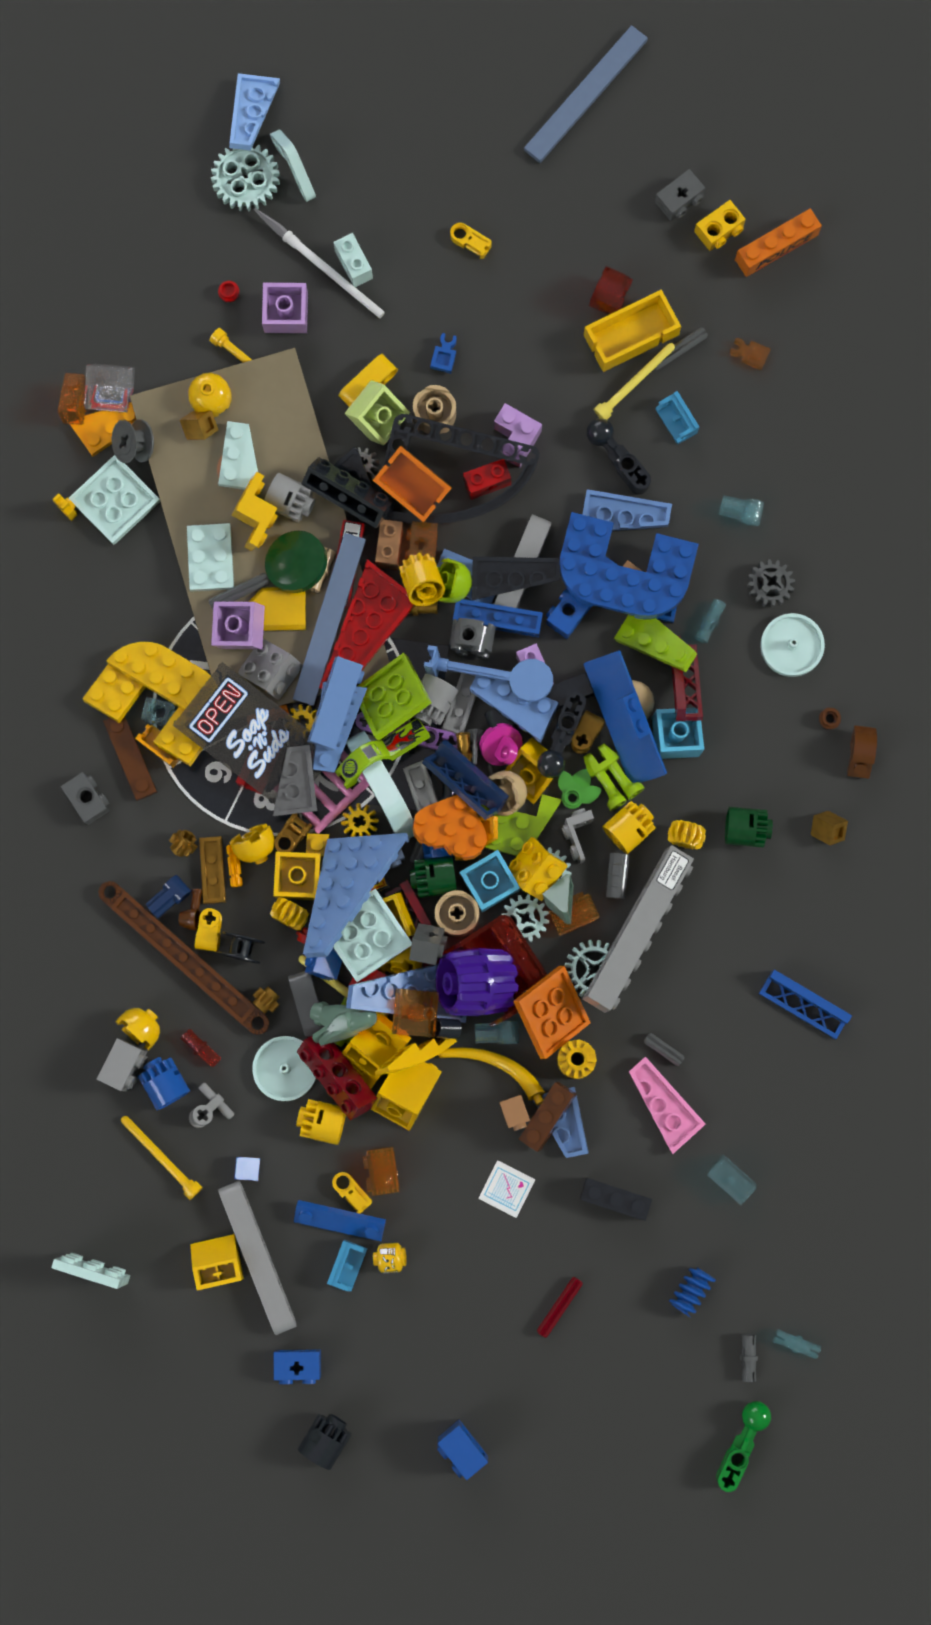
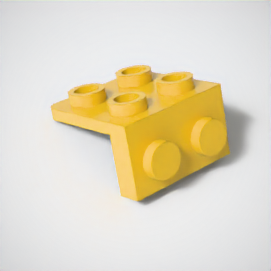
M531 837L523 845L516 858L511 861L508 868L523 891L542 901L544 899L542 894L556 883L568 865L550 854L536 838Z

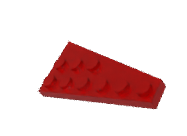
M368 559L343 622L339 638L334 646L331 659L319 688L321 690L323 682L328 680L336 657L339 656L363 665V670L415 606L410 602L406 589Z

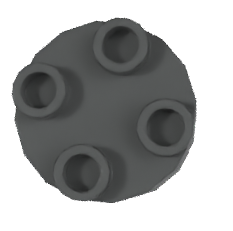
M454 619L449 647L458 656L466 657L469 653L475 654L480 659H488L489 654L492 653L496 627L490 623L486 627L484 626V621L475 619Z

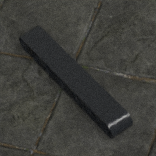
M583 673L553 685L546 697L559 702L557 709L559 710L563 708L567 696L572 692H580L586 699L595 696L587 673ZM492 709L484 714L489 727L493 728L497 726L496 724L500 723L510 724L513 727L518 726L512 720L504 717L497 709Z

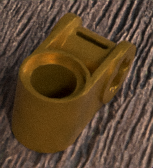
M588 710L585 711L572 738L571 746L575 753L585 754L590 750L605 724V719ZM584 739L585 744L579 746L578 741Z
M297 813L292 814L275 839L274 845L278 852H293L299 842L307 835L312 824H307L297 817ZM284 838L291 841V846L286 850L279 848V842Z

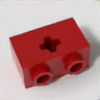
M500 459L463 473V481L472 500L510 486L511 475L505 460Z

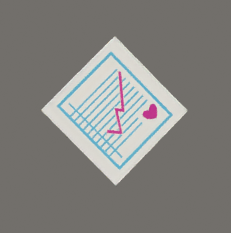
M497 1160L478 1199L517 1218L535 1179Z

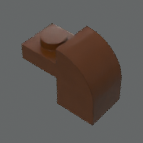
M854 725L850 742L851 755L847 776L869 779L872 764H874L876 757L877 731L876 728Z

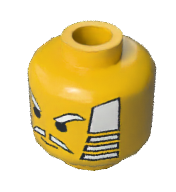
M399 1243L380 1244L377 1252H373V1264L378 1266L381 1273H398L402 1270L403 1266H406V1250Z

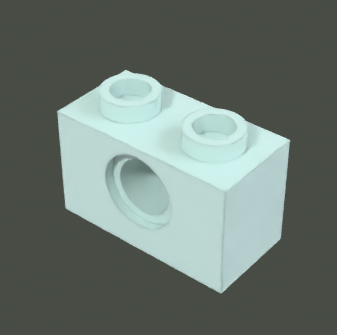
M353 233L334 241L335 253L354 287L373 279L372 269Z

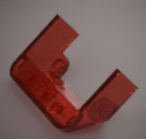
M507 915L497 917L444 951V954H448L463 946L465 950L483 948L501 949L504 952H508L512 956V964L516 966L518 972L515 982L519 986L518 992L513 995L514 1000L547 975L515 922ZM515 1004L512 1007H508V1011L489 1023V1025L493 1027L516 1014L518 1010Z

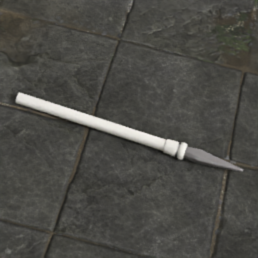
M254 208V211L275 233L282 237L284 242L297 249L379 319L384 315L385 312L300 242L292 231H287L281 224Z

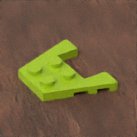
M542 794L537 816L521 812H515L508 816L493 815L498 817V839L484 848L517 856L522 850L523 845L531 837L538 839L560 805L561 799ZM481 805L486 811L490 810L485 805Z

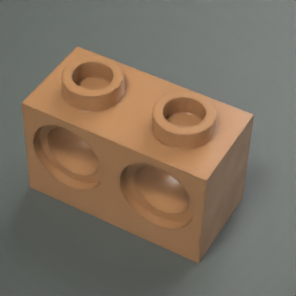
M383 520L381 522L375 560L378 568L398 570L403 535L402 522Z
M521 1095L499 1102L508 1128L513 1127L514 1131L527 1127L526 1122L530 1121Z

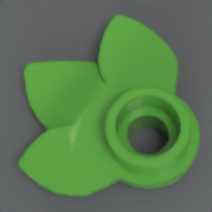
M587 769L580 770L573 776L565 771L560 775L558 786L562 791L561 800L565 807L576 809L582 803L590 804L599 797L601 788L590 786L591 777ZM575 795L576 801L570 802L568 796Z

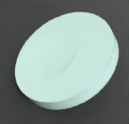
M790 613L781 615L768 624L762 634L760 648L765 663L774 672L787 677H798L809 673L817 666L823 656L825 643L822 631L813 620L801 614Z
M290 1036L276 1037L263 1044L256 1053L253 1061V1077L258 1088L266 1096L278 1101H292L305 1095L314 1085L316 1078L313 1072L300 1059L297 1053L298 1048L303 1042L302 1040Z

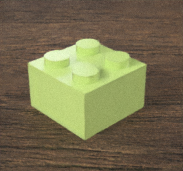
M371 380L345 412V415L371 441L384 446L390 438L395 417L399 414L409 415L410 412L384 384ZM405 417L402 421L399 420L398 425H401V423L405 420Z

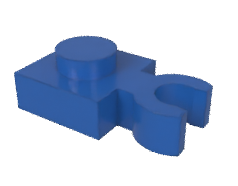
M442 333L440 337L442 347L435 346L430 369L451 374L456 357V351L451 349L455 347L457 338L453 336V340L448 343L445 341V333Z

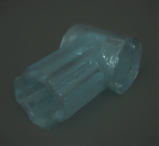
M723 495L719 515L740 519L741 522L747 525L759 526L764 502L757 499L742 500Z
M502 1021L497 1024H475L476 1044H519L518 1021Z

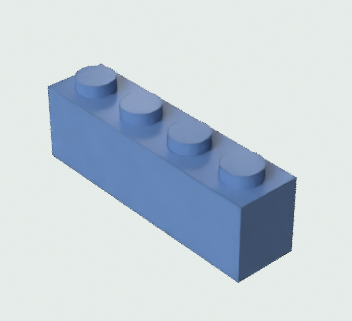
M339 656L334 659L307 742L329 750H335L336 746L340 747L343 740V734H341L343 725L347 726L350 718V713H347L350 704L354 705L357 697V692H354L357 683L361 684L364 676V671H361L363 665Z

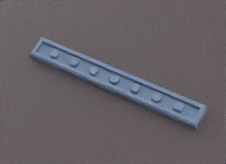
M631 25L524 147V151L541 163L644 46L648 38Z
M344 533L293 696L295 701L311 706L315 704L319 686L366 541L364 538Z

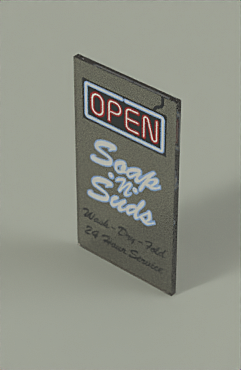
M223 662L218 665L215 672L173 724L175 728L274 804L276 802L287 747L310 745L313 763L315 744L307 742L310 730ZM313 770L314 781L322 771Z

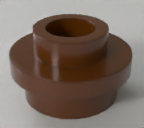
M826 708L820 713L819 722L823 728L832 730L839 726L841 715L835 708ZM826 716H832L833 722H827Z

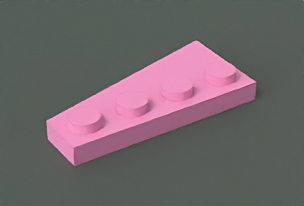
M646 1057L629 1071L669 1150L674 1154L706 1124Z

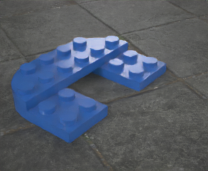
M571 512L560 555V576L569 593L577 601L590 607L597 606L633 615L637 619L658 618L678 606L688 589L699 544L656 533L647 572L604 562L614 525L613 522Z

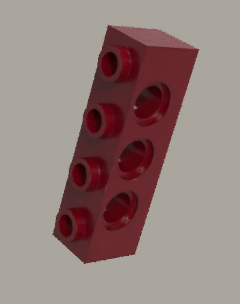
M313 1036L308 1037L302 1042L297 1050L300 1059L305 1062L313 1072L314 1077L320 1081L327 1093L334 1099L351 1121L369 1111L378 1098L334 1043L320 1046L319 1043L314 1042Z

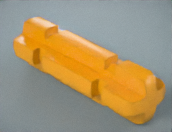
M227 845L226 849L229 855L227 858L229 875L231 876L230 886L233 888L241 887L243 882L242 877H240L242 874L240 859L234 854L231 845Z

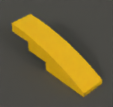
M431 1039L421 1043L419 1046L413 1043L403 1047L379 1067L375 1074L378 1076L395 1073L423 1063L441 1054L457 1041L456 1039H445L436 1042L435 1039Z

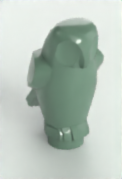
M324 1001L314 1003L310 1010V1018L314 1020L316 1025L323 1026V1028L312 1035L313 1040L322 1046L353 1037L359 1032L375 1025L377 1014L373 1011L346 1008V1005H329Z

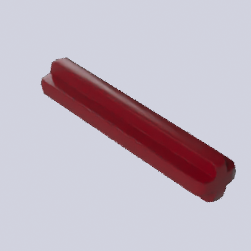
M572 1277L537 1329L538 1334L542 1337H548L582 1287L583 1283L581 1280Z

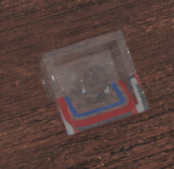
M96 363L86 365L85 409L128 412L131 402L130 395H133L135 367Z

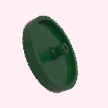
M300 530L290 531L278 537L268 549L265 558V570L269 580L277 588L287 593H301L315 586L324 575L327 566V553L323 544L313 534Z

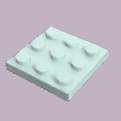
M115 455L69 497L74 505L113 545L161 502L145 483L125 463L120 462Z
M376 889L369 892L371 896L363 903L361 910L354 920L347 923L341 932L342 937L333 946L357 983L412 945L411 940Z
M75 1253L62 1255V1257L54 1259L51 1267L52 1269L116 1289L127 1285L130 1279V1275L125 1274L126 1270L116 1266L106 1268L104 1267L105 1263L92 1259L87 1262L82 1260L83 1256Z

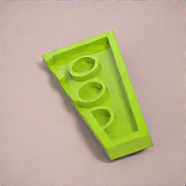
M628 614L614 637L618 643L684 672H687L697 655L694 649L656 618L637 619L635 616Z

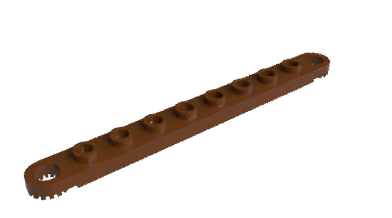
M112 881L101 884L98 891L101 900L238 1022L256 1035H261L268 1030L269 1019L263 1012L123 888ZM109 886H113L116 890L115 897L111 899L106 898L104 895L105 889ZM256 1017H261L264 1020V1026L260 1030H255L252 1027V1021Z

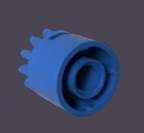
M161 1057L152 1060L143 1066L145 1072L138 1076L156 1111L174 1103L190 1092L172 1058L162 1060Z

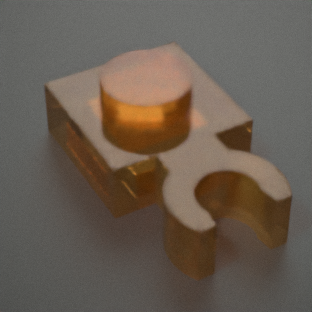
M736 338L734 344L739 345L740 349L735 350L731 348L730 354L735 357L744 356L742 363L762 370L771 349L753 341L748 346L745 345L742 339Z

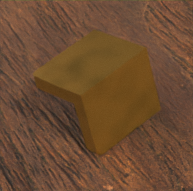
M192 411L179 420L187 440H205L218 431L212 411Z
M831 811L814 815L811 836L828 845L844 841L848 820Z

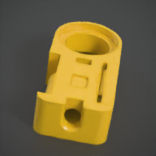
M456 223L451 227V240L463 249L466 246L468 250L478 256L480 255V259H484L492 246V241L464 223ZM457 229H463L466 235L464 238L459 239L454 236V232Z
M340 1172L334 1176L332 1181L334 1189L342 1198L346 1196L345 1199L355 1210H358L357 1213H362L372 1204V1199L350 1174ZM346 1176L349 1179V1186L346 1189H340L337 1186L336 1181L338 1177Z

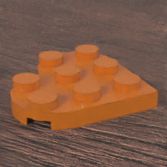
M458 795L428 805L419 810L414 817L412 830L414 837L420 844L424 843L427 846L433 847V849L444 848L449 855L453 854L458 858H463V860L476 858L486 846L487 835L476 811Z

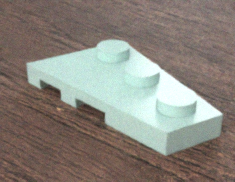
M227 421L218 485L245 490L251 477L258 472L249 424Z

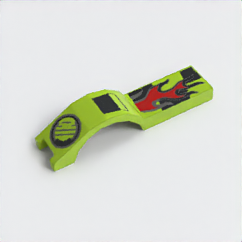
M416 718L381 741H371L359 746L335 770V773L338 777L342 775L345 780L344 786L348 789L357 783L358 777L368 766L382 759L395 760L430 738L429 732L420 720Z

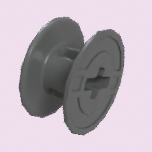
M143 419L134 421L132 425L126 420H119L115 424L111 440L116 458L122 463H129L134 458L139 462L148 461L154 449V436L149 424Z

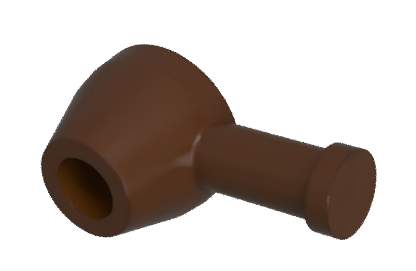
M192 889L191 907L180 912L178 921L180 926L197 931L201 914L199 909L203 891L201 889Z

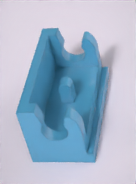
M678 391L659 402L655 409L677 445L698 433L699 425Z
M344 1239L327 1284L345 1291H352L368 1248Z

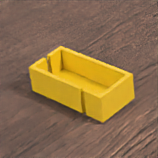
M661 289L585 326L584 337L592 352L595 351L594 356L602 371L605 372L658 346L659 340L664 343L679 336L681 325Z

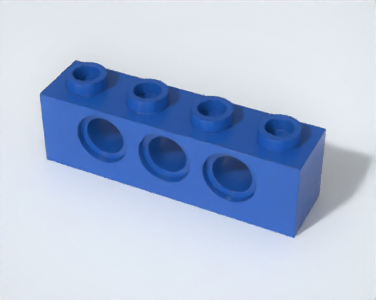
M605 556L604 562L617 565ZM565 589L559 597L561 602L557 607L552 606L547 612L546 617L548 619L546 625L568 639L591 607L577 601L569 593V590ZM565 607H571L574 613L567 616L562 610Z

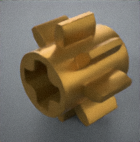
M178 830L169 839L173 843L170 846L171 851L179 857H188L198 847L194 844L196 841L194 834L188 830Z
M268 986L265 990L259 988L253 994L256 998L253 1004L264 1014L268 1010L273 1013L279 1006L276 1001L280 997Z

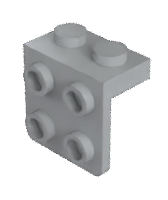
M263 639L262 649H253L238 673L279 701L298 675L303 664L290 653Z
M585 808L572 812L571 817L565 819L562 828L565 839H570L572 844L569 849L573 861L577 860L579 864L584 863L585 857L575 829L592 823L594 819L592 811H585Z

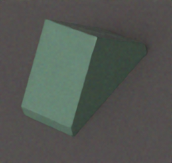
M565 874L542 894L546 906L566 924H571L574 885L570 874Z

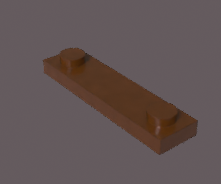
M124 716L120 723L111 718L104 720L103 722L136 800L139 801L158 793L126 716Z

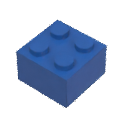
M460 1419L438 1437L437 1450L445 1460L449 1458L452 1461V1469L459 1478L463 1476L468 1480L488 1463V1455Z

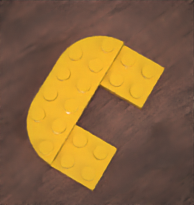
M136 642L118 649L106 660L108 665L82 698L83 701L118 723L121 722L145 688L178 706L177 710L153 742L157 747L191 767L207 743L189 730L187 726L218 686L215 680L202 668L157 643Z

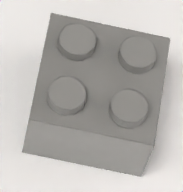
M117 1038L97 1080L119 1091L128 1092L129 1088L133 1089L137 1083L138 1077H136L139 1068L143 1069V1066L148 1060L146 1054L148 1051Z

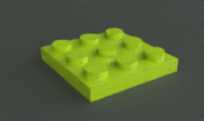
M402 653L357 686L367 688L360 709L374 737L378 741L432 703L409 657L405 653Z

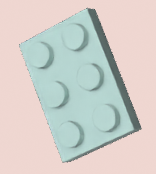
M231 524L187 526L190 591L227 590L233 588Z

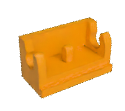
M147 724L143 734L139 733L135 739L174 768L179 759L154 744L153 741L161 731L155 726Z

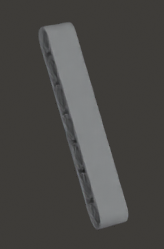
M236 1181L218 1189L221 1201L274 1334L278 1335L297 1327L295 1317L241 1182Z

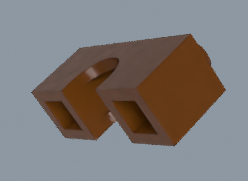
M555 1082L519 1140L536 1152L541 1151L553 1133L552 1130L556 1123L567 1111L577 1094L560 1082Z

